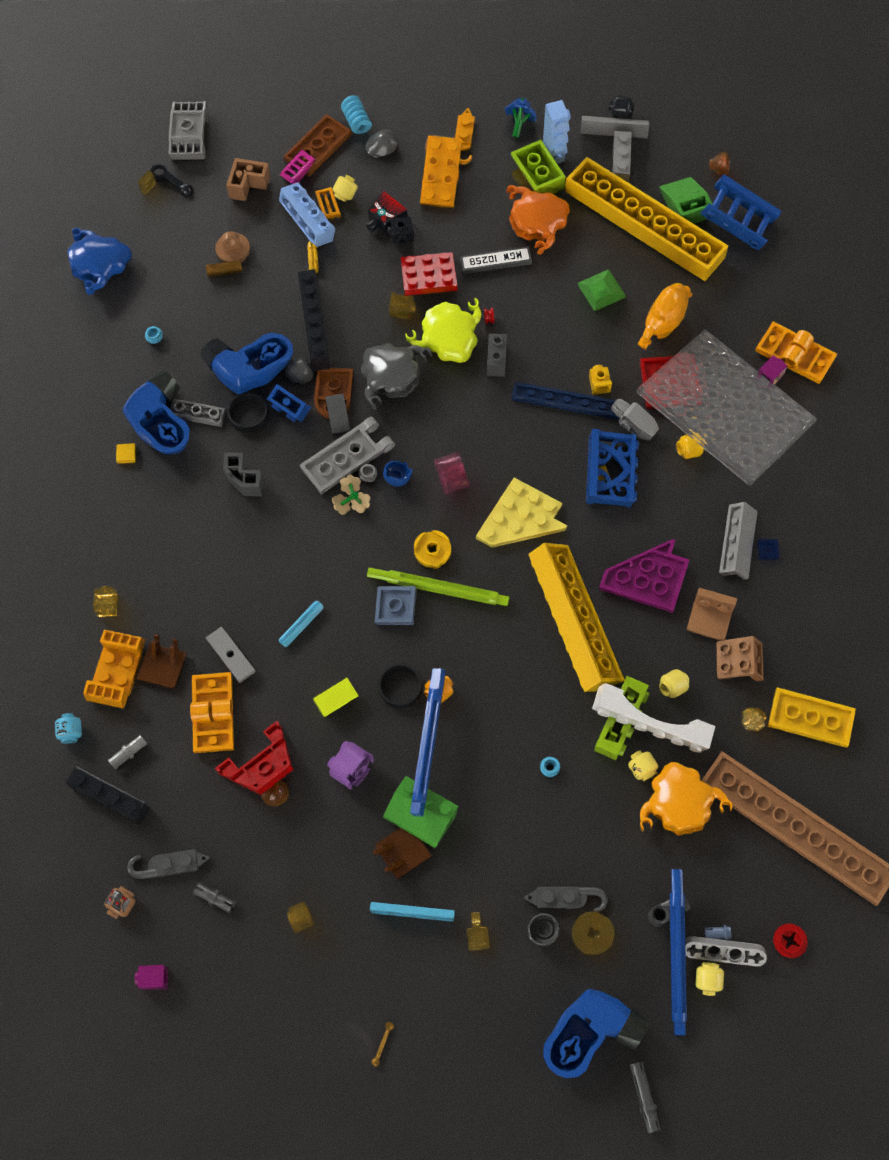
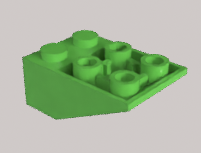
M692 177L659 186L669 209L693 224L707 220L700 213L709 203L712 205V202L707 192Z

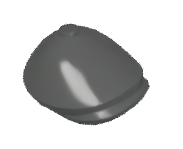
M389 129L376 132L368 139L365 145L366 151L375 158L392 154L398 147L397 135Z

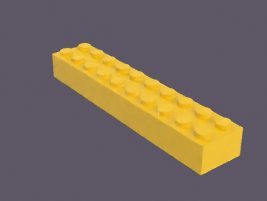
M586 157L566 178L565 192L703 281H706L725 259L728 245L590 158Z

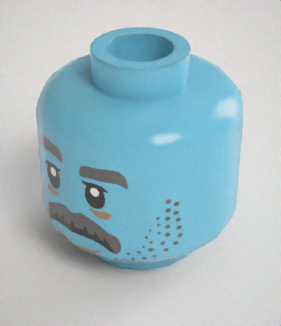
M73 713L62 714V718L55 721L56 738L61 740L63 744L75 743L82 736L81 719L74 717Z

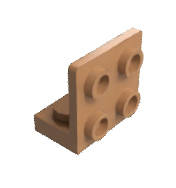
M699 588L694 600L687 631L720 641L725 640L737 598Z
M754 636L717 641L718 679L750 676L755 681L764 680L762 642Z

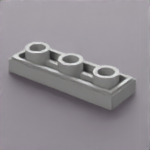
M173 399L170 407L172 413L182 420L222 427L226 415V408Z
M222 626L206 637V640L239 683L256 672Z

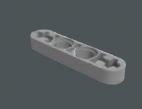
M690 936L685 939L686 956L688 958L748 966H762L767 960L766 950L759 944ZM692 945H696L694 950H690ZM712 946H716L720 948V951L716 954H712L708 951V949ZM733 949L741 951V954L738 956H732L729 953ZM756 953H760L757 958L753 957Z

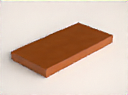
M326 114L283 156V160L289 164L301 150L305 151L315 159L305 174L307 177H310L352 135V130ZM304 157L301 159V160H303L304 162H307V161H308V160H307L306 158H304Z

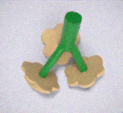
M348 475L347 478L340 480L342 485L341 491H346L349 497L347 498L339 494L332 498L334 509L339 511L341 515H345L351 508L358 513H363L365 508L370 507V496L362 492H356L360 490L361 480L358 477H353V475Z

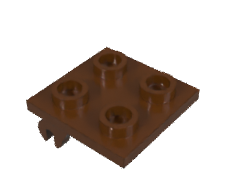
M154 634V640L148 646L137 680L175 689L187 653L179 651L178 639L173 638V645H170V648H166L160 645V635Z
M401 828L375 844L377 850H373L374 855H381L388 865L384 868L386 873L392 872L397 880L432 857L420 839Z

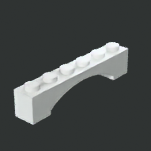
M607 683L599 686L592 707L593 710L598 711L599 715L614 717L617 722L622 724H632L635 726V729L640 731H650L657 738H668L675 745H686L693 752L701 753L710 748L715 730L714 725L698 719L686 725L669 724L656 720L635 708L623 695L624 690Z

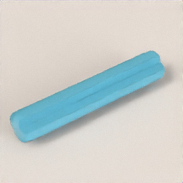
M317 600L314 601L279 638V643L284 647H288L323 610V605Z

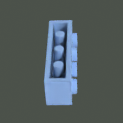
M562 100L545 105L543 143L557 164L565 161V154H567L566 143L569 141L567 132L570 130L568 122L571 119L570 111L565 108Z
M299 183L281 188L280 203L307 238L316 247L333 242L335 233L333 224L327 220L325 214L316 206L315 201L309 197L306 190Z

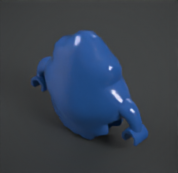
M73 228L72 233L75 242L67 249L72 274L75 278L84 282L86 293L91 295L95 290L103 288L113 275L120 274L125 270L126 265L131 260L132 251L115 237H102L90 230Z

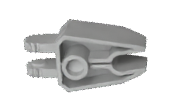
M619 398L612 405V412L620 418L618 421L619 425L630 433L636 434V437L650 441L659 430L655 419L638 403L633 402L630 405Z

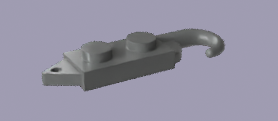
M196 849L155 855L149 860L148 870L135 871L133 868L134 862L141 858L140 855H137L130 859L127 869L130 876L134 879L164 877L199 871L198 868L206 863L210 857L197 852Z
M537 887L535 891L524 897L526 901L537 906V909H579L585 905L587 896H599L602 900L601 906L595 908L594 912L603 911L608 904L606 893L596 887Z

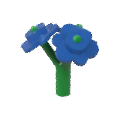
M517 98V100H514L504 109L506 115L511 114L515 118V127L512 135L514 138H519L521 126L527 119L534 123L537 119L535 111L530 108L531 103L527 102L525 98ZM522 110H523V113H524V115H526V116L521 120Z

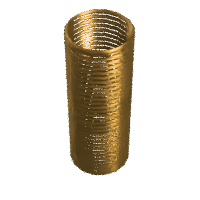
M241 260L207 264V277L242 273Z

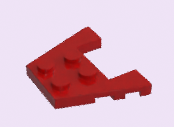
M278 721L263 731L272 744L239 769L230 758H227L214 768L217 773L259 795L289 774L293 767L283 730Z

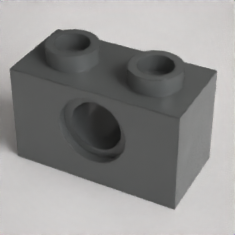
M489 333L487 376L505 377L507 334Z

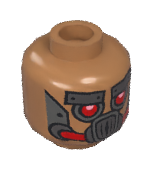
M121 886L119 889L113 888L104 902V906L108 909L107 914L116 919L119 916L127 917L136 902L133 897L134 893Z

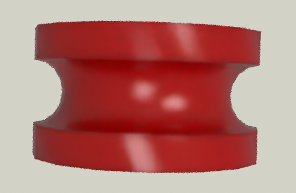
M484 308L485 325L489 322L494 324L493 308H490V310Z

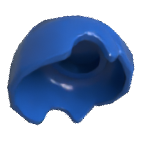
M390 461L384 467L383 476L386 482L394 487L404 486L409 482L413 469L408 467L407 462Z

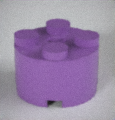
M345 741L341 745L336 757L333 756L328 762L329 774L351 790L353 785L357 787L365 779L370 771V768H368L369 762L373 764L374 757L354 742Z

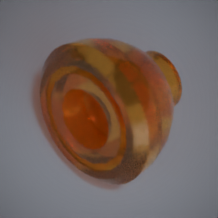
M724 151L717 154L714 159H710V170H714L719 175L724 174L727 176L730 168L729 154Z
M280 780L261 794V798L269 806H279L288 798V786L284 781Z

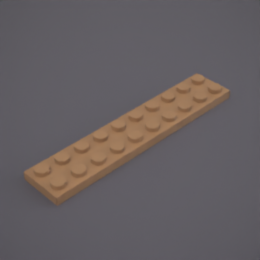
M721 751L702 779V782L711 787L721 789L726 794L728 800L732 802L733 809L873 905L877 906L889 888V863Z

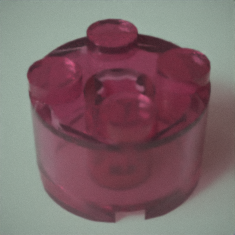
M459 452L434 460L445 494H451L470 487Z

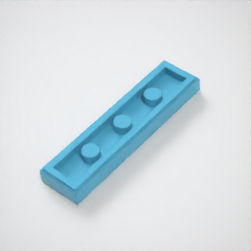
M371 902L370 911L373 914L450 922L454 921L455 916L454 910Z

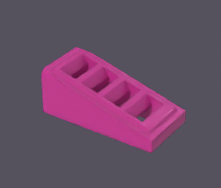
M301 150L279 175L291 185L299 183L315 159ZM304 157V158H306L308 161H307V162H304V161L301 160V159Z

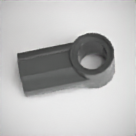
M685 897V912H687L691 908ZM670 899L656 905L649 911L648 921L652 926L660 927L670 921ZM655 911H659L663 914L662 921H659L654 917Z

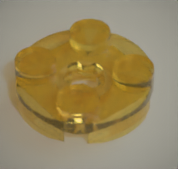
M593 911L579 916L572 929V939L575 946L583 954L591 956L606 952L611 946L615 935L611 921L606 916ZM590 928H593L594 931L598 930L599 934L596 935V939L588 937L587 933L590 932Z

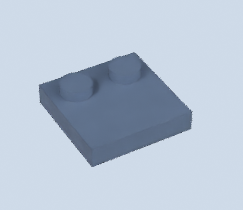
M378 586L375 624L414 625L416 587Z

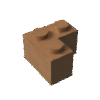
M235 158L226 185L229 198L246 201L250 187L267 190L271 177L268 163Z

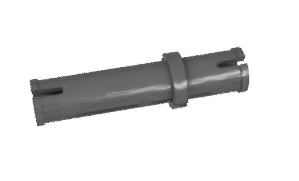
M643 1062L631 1064L629 1066L640 1101V1113H643L647 1133L662 1130L657 1117V1105L654 1104Z

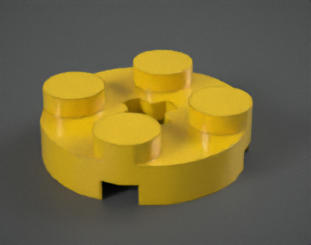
M437 530L427 533L423 532L414 542V556L421 565L438 569L451 556L450 540L444 533ZM436 546V552H429L428 547Z

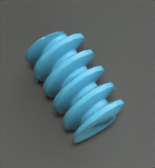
M352 95L345 98L341 104V109L353 133L363 134L369 131L372 123L359 97Z

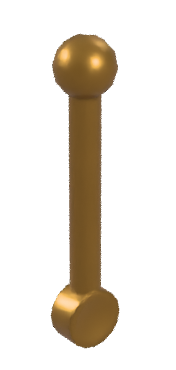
M392 1022L386 1023L385 1034L375 1058L371 1061V1064L375 1067L380 1064L379 1058L390 1031L394 1029Z

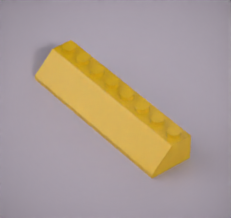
M543 543L528 555L538 577V582L545 594V599L552 611V616L559 628L558 631L565 643L566 651L572 660L573 668L579 677L581 687L584 692H597L599 686L605 683L614 686L624 682L625 679L569 546Z

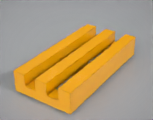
M332 187L315 191L320 210L325 214L327 220L329 218L334 220V217L341 218ZM327 192H329V194H330V197H331V200H332V203H333L335 212H332V209H331V206H330V203H329V200H328V197H327V194H326ZM320 194H323L329 214L325 212Z

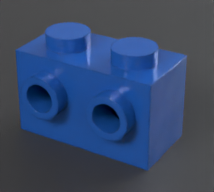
M276 384L267 400L273 403L271 407L279 412L281 410L287 413L286 417L293 422L296 419L302 422L312 408L278 384Z

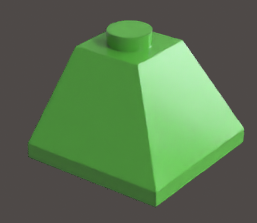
M609 269L578 283L579 288L594 311L626 298V295Z

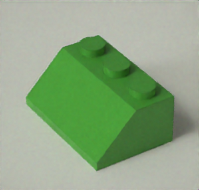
M405 776L396 789L383 818L436 848L455 819L459 806L428 789L423 817L413 816L410 814L415 781Z

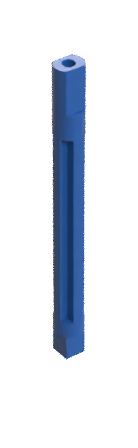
M432 669L410 810V814L418 817H423L427 799L446 673L444 669Z
M671 869V1010L674 1035H685V1022H687L685 895L683 893L682 869Z

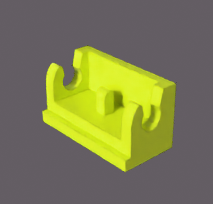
M345 678L313 698V701L323 717H326L359 697L349 679Z

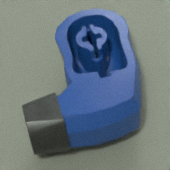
M160 370L133 392L123 407V413L143 442L160 453L166 455L178 454L188 444L190 429L184 420L172 413L165 405L170 402L180 387L170 374Z
M588 989L561 1015L553 1032L544 1044L543 1057L548 1068L556 1075L564 1078L579 1077L587 1070L594 1052L601 1046L606 1036L614 1037V1041L635 1050L644 1037L650 1021L635 1009L631 1008L630 1010L618 999L604 992Z

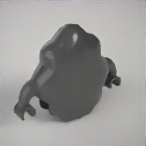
M385 343L366 349L363 355L361 373L367 378L365 397L374 410L377 409L374 403L379 402L382 405L381 399L378 396H373L374 394L387 395L391 399L405 398L418 386L420 369L418 368V363L415 362V355L421 354L422 360L427 362L425 355L432 357L429 348L417 345L395 347L391 343Z

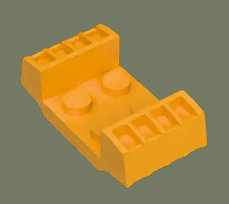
M109 630L103 631L100 643L103 645L93 680L86 681L83 692L86 701L124 709L138 672L146 639Z

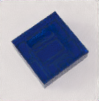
M778 539L758 540L759 560L779 558Z

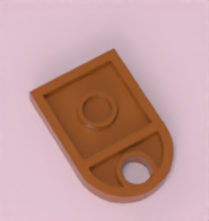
M330 368L317 371L314 404L316 411L322 417L329 419L326 396L343 394L348 412L352 397L353 369Z

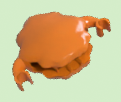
M510 185L506 190V193L511 192L509 199H514L517 193L522 195L521 199L514 201L511 215L509 216L512 229L517 237L528 241L538 240L534 248L540 247L537 254L541 255L544 250L554 244L556 231L565 228L570 212L569 204L551 192L539 193L531 191L527 187Z

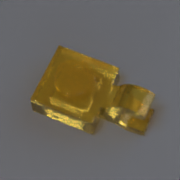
M479 912L471 913L473 928L466 929L469 951L490 949L488 928L481 927Z

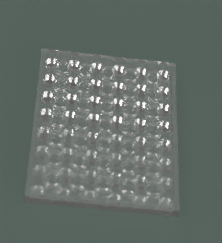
M706 329L654 373L636 391L637 394L749 486L817 420L816 417L776 385L772 384L766 377L760 375L756 369Z

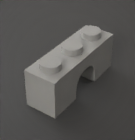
M615 131L612 151V173L629 183L632 132Z

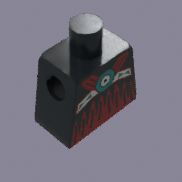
M383 191L368 209L369 222L366 224V227L371 233L377 228L384 233H388L387 227H390V220L397 217H408L407 209Z

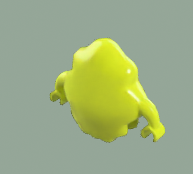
M474 299L476 304L474 306L468 302V308L474 312L473 315L461 311L459 305L446 301L435 305L426 311L425 318L422 321V330L424 331L422 340H416V332L412 330L413 337H408L407 333L405 334L407 342L412 345L429 348L431 352L437 353L442 361L466 362L471 357L472 351L478 342L474 334L476 325L481 319L478 299Z

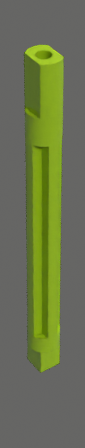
M369 567L367 577L385 580L387 583L400 586H415L416 589L491 605L500 604L508 606L510 596L500 595L499 592L394 570L385 571Z

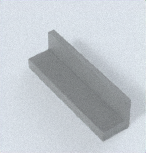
M582 116L580 134L614 136L615 131L632 132V138L647 139L650 123L647 120Z
M746 502L729 505L719 574L722 576L737 574L744 580L749 578L757 520V510Z

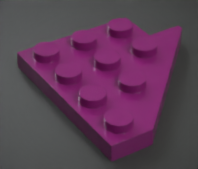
M669 540L606 569L599 590L673 613L689 559L671 554L676 540Z

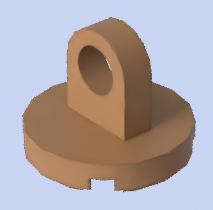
M231 231L224 233L218 239L215 251L220 261L241 260L242 263L250 254V244L245 236Z

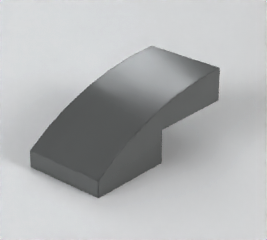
M344 395L326 396L332 435L348 433L350 426Z

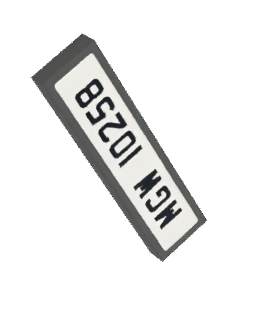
M529 246L460 256L463 274L532 264Z

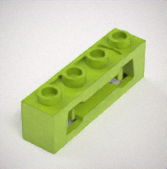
M626 676L621 688L624 690L623 695L628 693L626 699L642 712L639 708L641 703L646 704L650 695L647 692L649 685ZM634 698L637 699L636 704L633 703ZM609 716L594 751L616 761L618 755L623 756L627 747L624 741L626 737L631 738L635 728L632 727V724H624L619 734L620 740L617 743L615 741L618 734L612 732L616 718ZM609 732V733H610V736H609V738H608V740H607V739H605V738H606L607 733Z

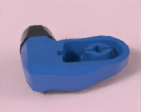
M268 333L235 352L217 338L206 343L200 355L209 369L214 372L216 377L227 388L237 394H242L253 388L266 385L283 370L292 358L293 345L282 334Z

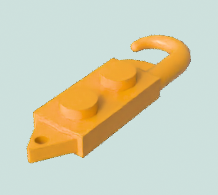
M469 108L461 115H458L455 138L462 139L461 151L469 150L472 144L475 116H472ZM470 155L465 160L460 159V164H468L473 156Z

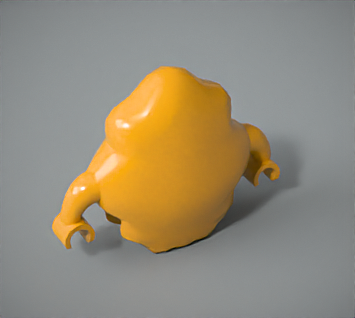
M674 283L662 290L648 312L645 321L646 328L638 342V346L646 350L647 346L652 343L649 339L653 335H657L658 339L666 338L680 325L688 307L689 297L693 295L690 292L689 286Z
M670 762L664 766L660 774L651 783L654 793L640 810V829L644 831L643 824L648 823L652 830L653 822L648 818V815L652 813L653 816L662 821L664 829L674 832L677 836L698 832L703 829L705 823L711 817L710 807L714 799L721 801L719 807L721 813L724 812L723 805H728L730 811H732V802L728 800L726 794L721 789L711 787L702 782L697 770L676 762Z

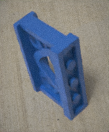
M600 429L591 430L588 444L586 504L599 503L631 508L633 502H636L637 491H634V487L638 480V474H635V468L638 466V457L635 456L639 447V441H636V434L603 432ZM600 441H608V442H612V444H611V446H610V445H608V444H606V443H603V442H600ZM617 443H625L628 446V451L623 452L621 449L623 446L616 450L614 446ZM606 453L608 454V456L605 459H601L599 457V454H603L604 456ZM611 456L623 469V472L612 481L604 470L598 468V466L606 464ZM603 476L607 483H605V480L599 481L598 477ZM615 487L616 491L620 494L622 493L620 488H625L626 496L619 497L615 495L613 488ZM609 491L610 495H601L597 493Z

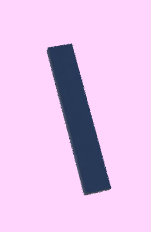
M515 381L511 400L619 420V417L611 410L616 400Z

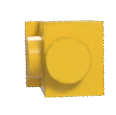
M603 365L593 366L589 371L592 395L610 393L612 381L610 380L608 367H603Z

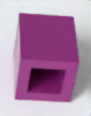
M773 355L759 369L757 379L771 389L785 374L788 365L782 359Z
M165 965L138 966V972H135L134 978L135 985H138L137 988L141 990L167 989L168 967Z

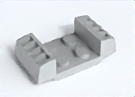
M206 101L172 103L169 126V156L171 160H205L204 126L205 123H208Z

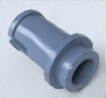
M730 926L704 927L705 938L731 940Z

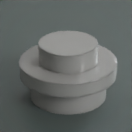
M371 464L363 465L359 469L360 479L364 482L374 481L377 477V469Z

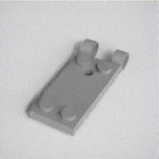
M373 417L367 418L351 431L300 464L301 470L321 495L337 485L342 478H347L348 475L353 474L382 453H387L393 449L395 443L389 436L382 438L375 444L368 435L379 426ZM353 448H359V451L356 453L352 450Z

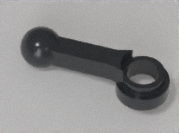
M156 164L152 166L150 174L154 181H167L177 188L182 196L188 197L193 194V187L188 183H183L169 173L164 165ZM162 169L164 172L161 175H157L154 171Z

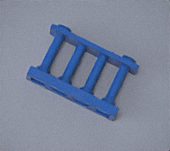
M723 174L714 186V189L719 192L713 204L709 203L700 214L759 251L768 241L762 237L768 223L772 224L782 211ZM724 196L733 200L727 214L718 209ZM739 204L748 210L742 223L733 219ZM754 214L762 218L756 232L748 228Z

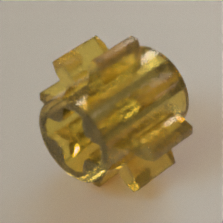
M751 707L742 712L744 718L741 719V722L748 731L754 729L757 732L766 726L764 721L767 717L760 708L754 709Z

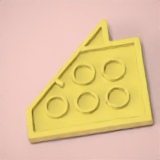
M513 478L477 533L476 539L493 548L565 531L567 525L554 519L563 503Z

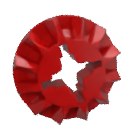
M784 924L774 932L773 942L775 950L781 956L792 959L801 956L805 952L808 944L807 936L799 926ZM793 935V942L796 945H790L786 948L787 941L783 937L789 938Z

